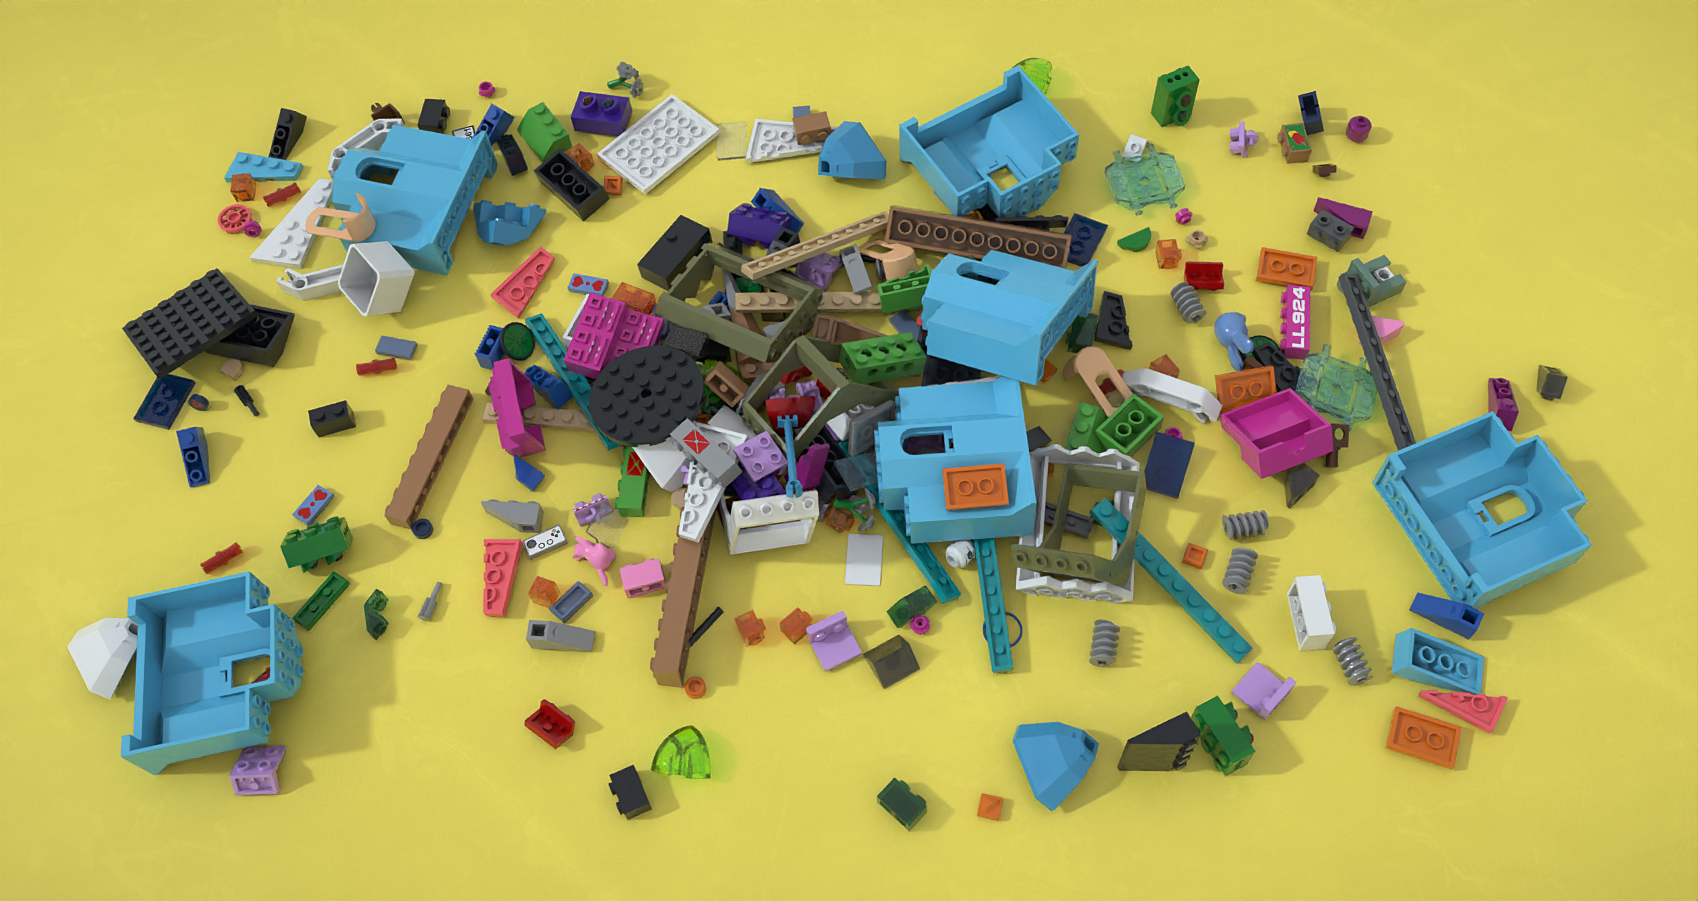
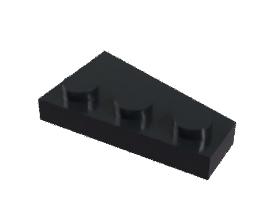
M1107 291L1103 292L1094 341L1131 350L1133 345L1129 338L1130 331L1129 326L1126 324V312L1122 295Z
M1270 342L1254 348L1251 352L1255 359L1264 367H1274L1277 392L1291 388L1296 393L1315 383L1311 377L1308 379L1301 373L1302 370L1298 366L1294 367L1287 361V357Z
M926 353L927 358L921 387L980 379L982 370Z

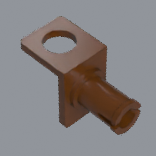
M375 103L376 106L374 104L371 106L373 121L396 118L402 119L405 124L400 112L390 103L384 107L379 103Z
M1333 423L1331 425L1334 451L1326 454L1325 467L1337 468L1338 450L1340 448H1348L1349 425ZM1338 428L1344 434L1340 440L1335 437V431Z

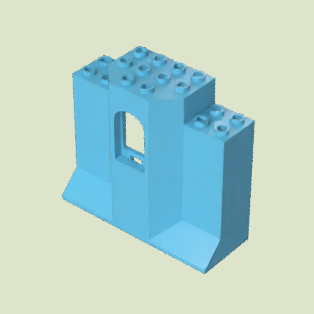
M1019 66L1004 72L1003 85L919 127L915 117L899 124L900 160L911 162L952 214L957 216H966L977 208H982L985 204H988L998 217L1026 216V214L1040 209L1059 187L1062 164L1071 162L1076 158L1079 133ZM1006 167L1019 183L1001 191L988 175Z
M393 125L387 133V138L384 144L381 145L380 151L361 147L348 149L342 157L338 169L334 172L332 203L336 210L360 213L363 208L355 193L361 194L375 218L376 227L371 236L360 242L340 239L345 250L348 252L351 244L388 241L412 269L448 275L454 262L449 251L484 175L487 178H493L498 167L486 131H481L472 139ZM395 170H399L392 185L369 181L373 173L392 177ZM344 223L341 227H339L338 230H344L346 228Z
M990 250L981 262L948 254L940 261L936 268L932 269L930 280L921 301L923 305V312L921 314V321H923L922 329L928 330V336L925 341L927 354L1036 386L1044 374L1045 358L1079 314L1080 317L1086 318L1092 310L1098 260L1094 259L1078 270L1072 271Z
M1001 376L993 382L899 388V396H895L897 421L878 422V430H874L879 503H883L884 511L904 509L906 536L911 537V544L1033 535L1036 496L1019 381ZM944 434L945 453L910 455L903 451L902 446H906V439L909 437ZM953 440V448L949 449V441ZM1005 464L1009 505L946 511L942 469Z
M1493 411L1389 454L1372 482L1448 597L1452 601L1467 604L1475 609H1479L1495 598L1576 563L1592 546L1589 538L1583 534L1574 519V516L1587 502L1584 493L1577 488L1571 476L1565 472L1559 460L1553 456L1547 444L1538 435L1516 443L1513 435L1507 431L1502 420ZM1503 494H1512L1518 497L1524 503L1527 512L1500 525H1497L1482 504ZM1482 512L1487 522H1483L1478 513Z
M250 571L128 598L127 617L138 624L134 731L133 736L131 734L122 736V758L153 775H158L170 763L268 742V734L271 732L268 722V714L271 712L269 702L295 695L302 684V676L304 675V669L301 664V657H303L304 651L300 644L293 619L275 604L268 605V598L270 597L269 587ZM270 656V677L267 680L233 688V664Z

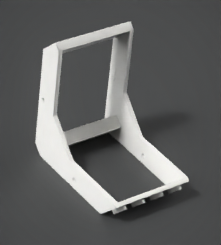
M817 490L805 491L798 498H796V493H793V498L787 497L784 494L735 501L732 505L731 515L726 507L724 493L719 500L730 555L809 543L819 517ZM800 520V521H796V522H789V523H782V524H775V525H768V526H762V527H755V528H748V529H741V530H739L740 528H746V527H753V526H760V525H766V524H773V523H780V522Z

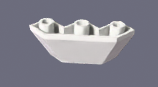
M672 437L665 439L666 442L650 446L645 444L632 447L662 489L673 493L676 489L683 486L686 474L681 472L682 465L689 468L690 461L684 455V450L680 452L672 444L674 442Z
M103 618L77 631L68 644V649L89 691L109 700L119 687L125 670L137 653L138 624L130 618Z

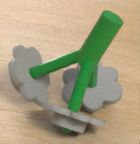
M620 62L616 68L619 71L620 77L607 82L608 88L611 89L623 85L631 88L630 94L633 98L640 96L643 91V83L639 79V72L635 68L632 69L630 64ZM632 77L635 80L632 83V85L624 82L625 80L631 79Z
M867 488L864 489L865 499L852 495L849 501L837 499L834 501V507L846 509L849 516H855L862 521L857 529L859 532H862L864 529L867 531L874 524L873 519L875 516L873 514H870L866 519L861 515V513L867 510V506L864 503L867 502L871 510H874L873 504H876V497Z

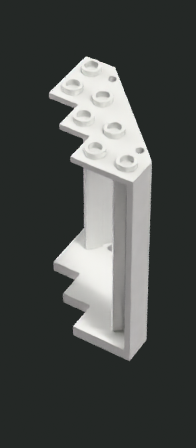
M1051 444L1049 447L1036 448L1034 451L1029 452L1036 496L1033 535L1020 536L1019 544L1039 547L1043 542L1048 464L1067 465L1069 463L1139 471V462L1130 456L1120 453L1117 449H1108L1107 452L1096 453L1085 446L1069 451L1062 448L1059 444ZM1115 490L1114 507L1129 521L1135 492ZM1113 537L1111 560L1121 546ZM1133 558L1130 578L1125 587L1107 582L1088 584L1079 579L1061 582L1049 576L1040 577V573L1017 567L1016 590L1028 595L1038 596L1039 593L1050 595V597L1067 599V596L1079 597V600H1108V603L1133 601L1135 559Z

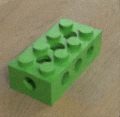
M912 332L842 343L839 362L851 382L867 384L923 374L927 356Z

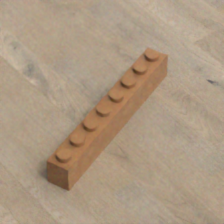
M447 385L445 391L442 392L440 402L434 408L433 416L425 427V433L422 439L418 441L417 449L409 460V466L403 472L401 482L393 493V499L385 509L384 516L391 525L412 530V525L418 518L473 401V397L468 389Z

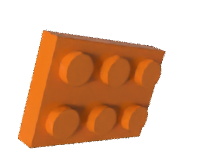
M1262 247L1256 281L1282 286L1310 287V291H1312L1317 257Z
M1273 366L1215 375L1217 400L1222 404L1220 414L1276 394Z
M1004 463L942 469L946 511L1009 505Z
M1396 706L1393 710L1386 749L1453 769L1462 727Z

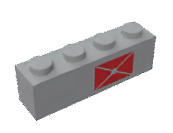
M688 418L670 433L674 439L672 444L680 452L684 450V455L690 462L696 461V466L703 474L709 473L708 477L715 485L719 483L726 488L742 473L737 463Z

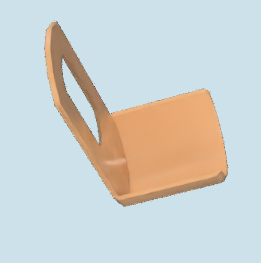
M355 193L363 208L360 213L318 207L307 217L305 227L308 234L360 242L372 235L376 227V221L365 198L361 194ZM319 215L344 218L343 223L346 228L344 230L318 227L315 226V219Z
M884 239L872 240L858 247L860 254L883 260L887 281L895 277L901 279L908 276V272L912 270L915 272L919 271L915 251L911 247L898 243H886ZM873 245H880L893 250L880 254L866 249Z
M1098 347L1081 349L1066 363L1063 369L1065 381H1068L1077 372L1079 373L1108 417L1119 407L1113 408L1095 381L1099 375L1108 374L1124 398V402L1132 395V392L1106 356V353Z

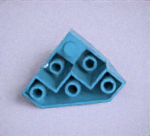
M844 121L826 138L819 155L818 175L885 179L887 161L861 122Z
M481 200L479 203H474L473 206L478 235L485 243L500 246L511 245L527 239L546 214L545 209H540V206L535 204H529V207L521 208L512 202H505L504 205L497 206L491 204V201Z
M1060 722L1020 724L1017 726L1013 738L1014 746L1035 798L1051 812L1082 781L1095 760L1099 743L1084 730Z

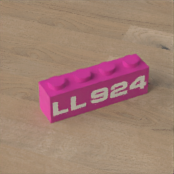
M1287 285L1285 292L1281 294L1280 300L1283 303L1280 312V318L1283 319V323L1280 326V334H1283V339L1280 340V350H1283V354L1287 358L1306 360L1310 351V287Z

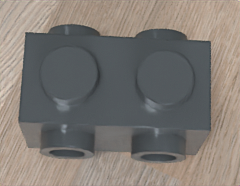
M1322 209L1311 222L1307 235L1325 244L1330 249L1339 252L1350 239L1354 227Z

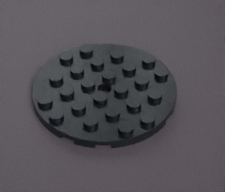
M667 346L637 348L614 359L598 375L589 397L590 413L600 432L615 443L630 447H638V445L645 444L650 446L666 442L665 439L671 437L670 433L687 418L691 422L695 420L705 398L704 378L696 362L678 349ZM652 392L650 397L643 398V394Z

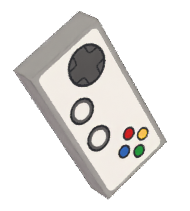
M560 525L523 540L531 560L568 543Z

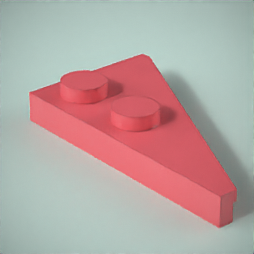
M1422 690L1418 697L1488 734L1493 732L1508 699L1506 696L1488 697L1486 694L1473 695L1464 692L1441 693L1438 690Z

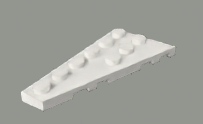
M755 119L746 155V163L821 152L826 140L798 145L793 130V122ZM831 127V133L838 127Z
M319 178L249 257L250 260L257 263L302 269L316 237L314 234L307 233L305 227L306 219L316 208L329 207L332 200L333 180ZM319 215L315 219V226H321L325 215Z
M697 422L696 426L738 464L739 459L733 452V449L750 440L749 437L745 434ZM693 461L690 462L687 479L688 489L684 497L685 508L681 515L678 534L681 538L699 543L725 488L719 483L715 485L708 477L710 474L707 472L703 474L696 466L697 462Z

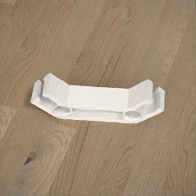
M377 119L337 146L331 153L328 172L332 180L334 172L338 169L341 159L348 149L361 147L378 150L384 144L387 133L393 125L405 127L402 119Z
M343 265L303 275L287 268L284 272L289 278L290 283L283 281L284 278L281 276L276 282L283 292L300 300H309L341 292L338 280Z
M1146 368L1126 371L1122 376L1123 381L1132 394L1134 393L1138 397L1147 396L1190 411L1200 423H1205L1208 416L1211 422L1218 419L1222 404L1203 387Z

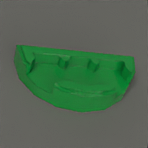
M1147 227L1119 239L1117 245L1122 249L1133 250V252L1141 251L1148 246L1151 240V230Z

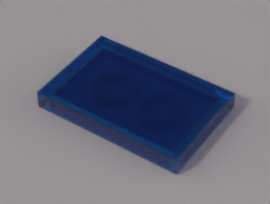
M1074 213L1064 232L1065 234L1072 235L1067 262L1080 267L1088 264L1092 260L1108 225Z
M171 374L166 375L160 380L157 377L133 419L139 423L170 430L196 383L192 379Z
M1156 432L1144 470L1147 490L1178 499L1195 443Z

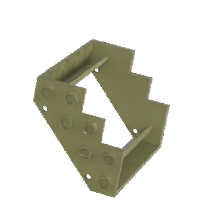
M705 243L701 247L704 250L698 257L694 256L686 265L687 270L683 274H678L671 282L672 287L670 290L663 292L659 296L655 315L761 362H777L788 348L789 343L803 335L804 324H813L816 320L817 309L823 299L822 293L824 288L780 270L752 280L741 272V265L754 261V259L715 243ZM714 266H718L801 302L772 339H769L686 303L685 300L686 298H696L700 282L702 280H711Z

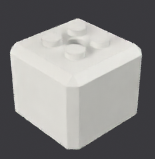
M388 241L351 244L343 264L338 285L339 289L362 316L396 313L402 310L415 271Z

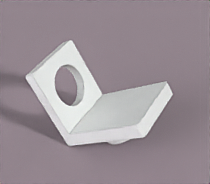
M1130 134L1122 157L1139 162L1145 145L1150 140Z

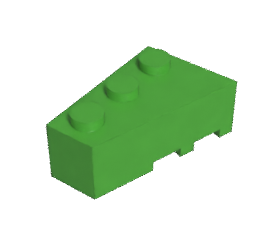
M929 264L924 265V269L917 272L914 270L908 272V276L901 279L895 277L877 285L883 314L923 306L921 303L922 297L925 294L931 275Z

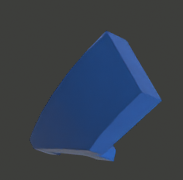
M515 456L513 459L515 477L517 481L533 492L545 475Z

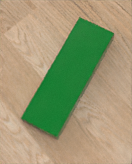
M333 571L292 619L310 631L350 583Z

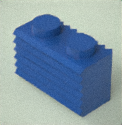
M489 325L488 331H486L482 338L483 340L479 344L480 346L476 353H474L482 368L492 370L494 368L493 362L500 361L504 354L500 345V334L503 329L501 327Z

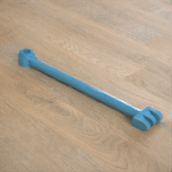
M785 415V419H782V416H777L778 428H784L789 474L786 495L793 498V491L795 490L796 498L802 496L803 488L800 481L797 480L792 427H798L797 415H793V419H790L789 415Z

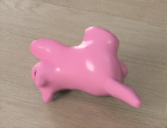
M576 536L575 540L579 544H575L572 558H576L577 561L582 558L588 559L591 565L597 569L603 585L607 586L608 578L605 569L616 558L615 552L602 544L597 543L595 545V543Z

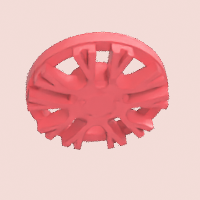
M239 204L226 207L218 216L220 228L230 234L232 232H235V234L237 232L240 233L244 225L248 221H252L250 210L246 206Z

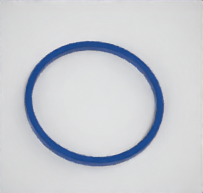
M1005 612L1006 615L1012 616L1020 626V636L1016 642L1010 645L1011 648L1015 646L1021 639L1022 625L1015 615L1009 612ZM984 622V624H983V635H984L985 640L988 642L987 636H986V634H985V622Z

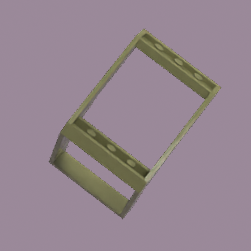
M803 335L793 340L744 401L742 420L746 426L749 425L752 428L755 436L767 431L787 460L786 444L756 410L784 375L805 365L832 394L794 439L795 460H797L829 420L859 404L877 407L889 400L895 402V396H899V391L888 380L869 383L870 385L847 381L829 362L840 363L839 356L842 344Z
M1068 463L1064 469L1053 527L1039 547L1012 543L1011 550L1014 567L1045 575L1097 583L1107 582L1125 587L1130 578L1147 490L1145 472ZM1073 485L1135 492L1126 538L1112 560L1092 554L1060 550Z

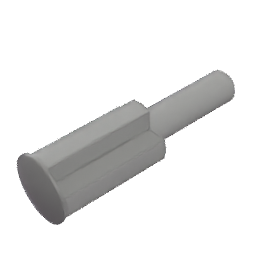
M441 582L436 583L430 598L427 597L417 616L423 621L430 620L437 605L436 598L443 585Z

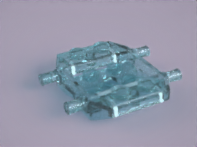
M1154 144L1147 145L1149 154L1125 159L1122 158L1119 150L1117 152L1114 151L1115 161L1105 168L1104 173L1115 202L1128 210H1134L1136 216H1138V213L1139 215L1143 213L1141 208L1151 203H1169L1171 209L1176 208L1178 205L1175 199L1184 191L1186 186L1174 155L1156 152ZM1155 166H1157V168H1158V170H1159V173H1160V175H1161V178H1162L1163 183H1164L1165 188H1166V192H1164V190H1163V187H1162L1161 182H1160V180H1159V177H1158V175H1157ZM1141 181H1145V182H1147L1148 184H1147V185H1143V184H1141L1140 182H1141Z
M1324 344L1322 353L1307 354L1304 357L1295 393L1316 412L1329 413L1335 419L1345 422L1346 425H1349L1350 432L1354 423L1366 421L1372 417L1377 396L1376 385L1372 374L1366 369L1367 359L1365 357L1359 358V364L1356 366L1330 356L1332 346ZM1357 381L1351 411H1349L1348 408L1351 400L1354 382ZM1331 387L1336 388L1338 394L1332 392Z

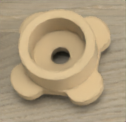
M1201 230L1192 231L1191 235L1186 238V242L1192 244L1196 249H1200L1202 244L1208 241V237Z

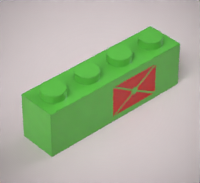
M624 445L623 456L625 460L624 463H621L620 467L622 479L618 481V491L620 492L619 497L615 499V508L618 509L622 517H644L650 472L634 449Z

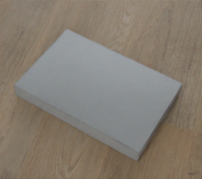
M889 400L849 421L848 454L853 457L875 445L874 430H878V422L894 421V401Z

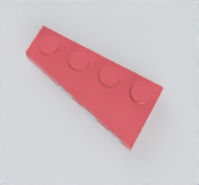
M540 246L491 293V298L519 319L555 261L554 256Z
M484 539V546L486 547L484 562L486 565L484 572L483 613L486 616L505 617L523 542L520 539Z

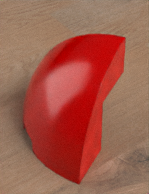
M815 396L766 400L767 413L774 432L781 438L785 437L784 428H778L777 416H782V419H785V415H789V418L793 419V415H797L798 427H792V430L804 428L812 417L815 407Z

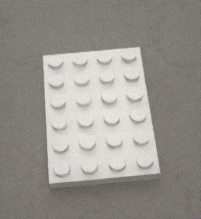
M671 94L598 152L597 156L639 191L647 194L718 136L720 131L719 128Z

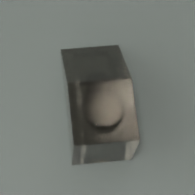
M1539 365L1536 391L1542 395L1541 398L1546 400L1561 399L1568 377L1559 368Z
M1305 463L1293 466L1285 472L1287 476L1284 480L1286 504L1289 509L1316 484L1320 476Z

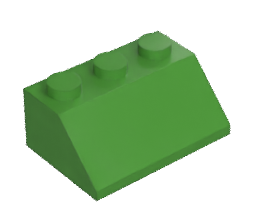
M544 102L528 109L517 130L542 163L559 148L563 152L572 148L569 134Z
M1133 393L1095 430V433L1106 451L1108 449H1117L1120 453L1132 457L1161 429L1164 416Z
M1080 402L1064 449L1072 451L1085 446L1096 453L1106 452L1105 447L1095 433V430L1109 418L1100 407Z

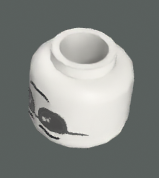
M955 540L946 549V560L953 567L963 568L976 556L974 543L970 540Z

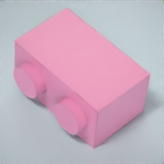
M659 558L647 559L643 563L628 564L624 568H620L627 598L661 590L666 587Z

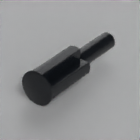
M237 386L234 389V393H236L244 406H248L255 417L259 416L260 413L253 405L254 400L245 389V386Z

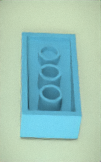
M1414 628L1396 634L1392 666L1393 674L1410 681L1456 692L1471 693L1473 695L1481 694L1483 656Z

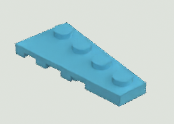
M238 152L224 179L226 182H233V180L248 182L249 180L256 179L258 182H264L267 179H274V181H297L303 166L299 162Z

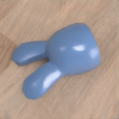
M1229 312L1221 315L1215 321L1214 333L1220 344L1228 349L1231 366L1236 371L1243 370V362L1237 348L1242 353L1248 354L1253 351L1254 346L1253 342L1248 338L1245 315L1238 312Z

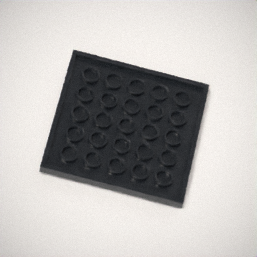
M216 268L207 272L199 280L191 282L185 289L177 291L169 299L161 301L158 306L145 311L139 318L129 321L122 329L160 380L256 318L258 314L221 271Z

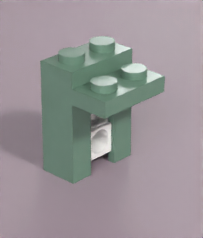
M1385 255L1365 264L1359 258L1351 261L1348 271L1345 272L1346 274L1358 276L1368 307L1401 293L1406 284V280L1401 274L1394 276L1387 268L1391 262ZM1338 280V282H1337L1338 289H1339V291H1340L1341 293L1344 294V292H1343V290H1342V288H1341L1340 280Z

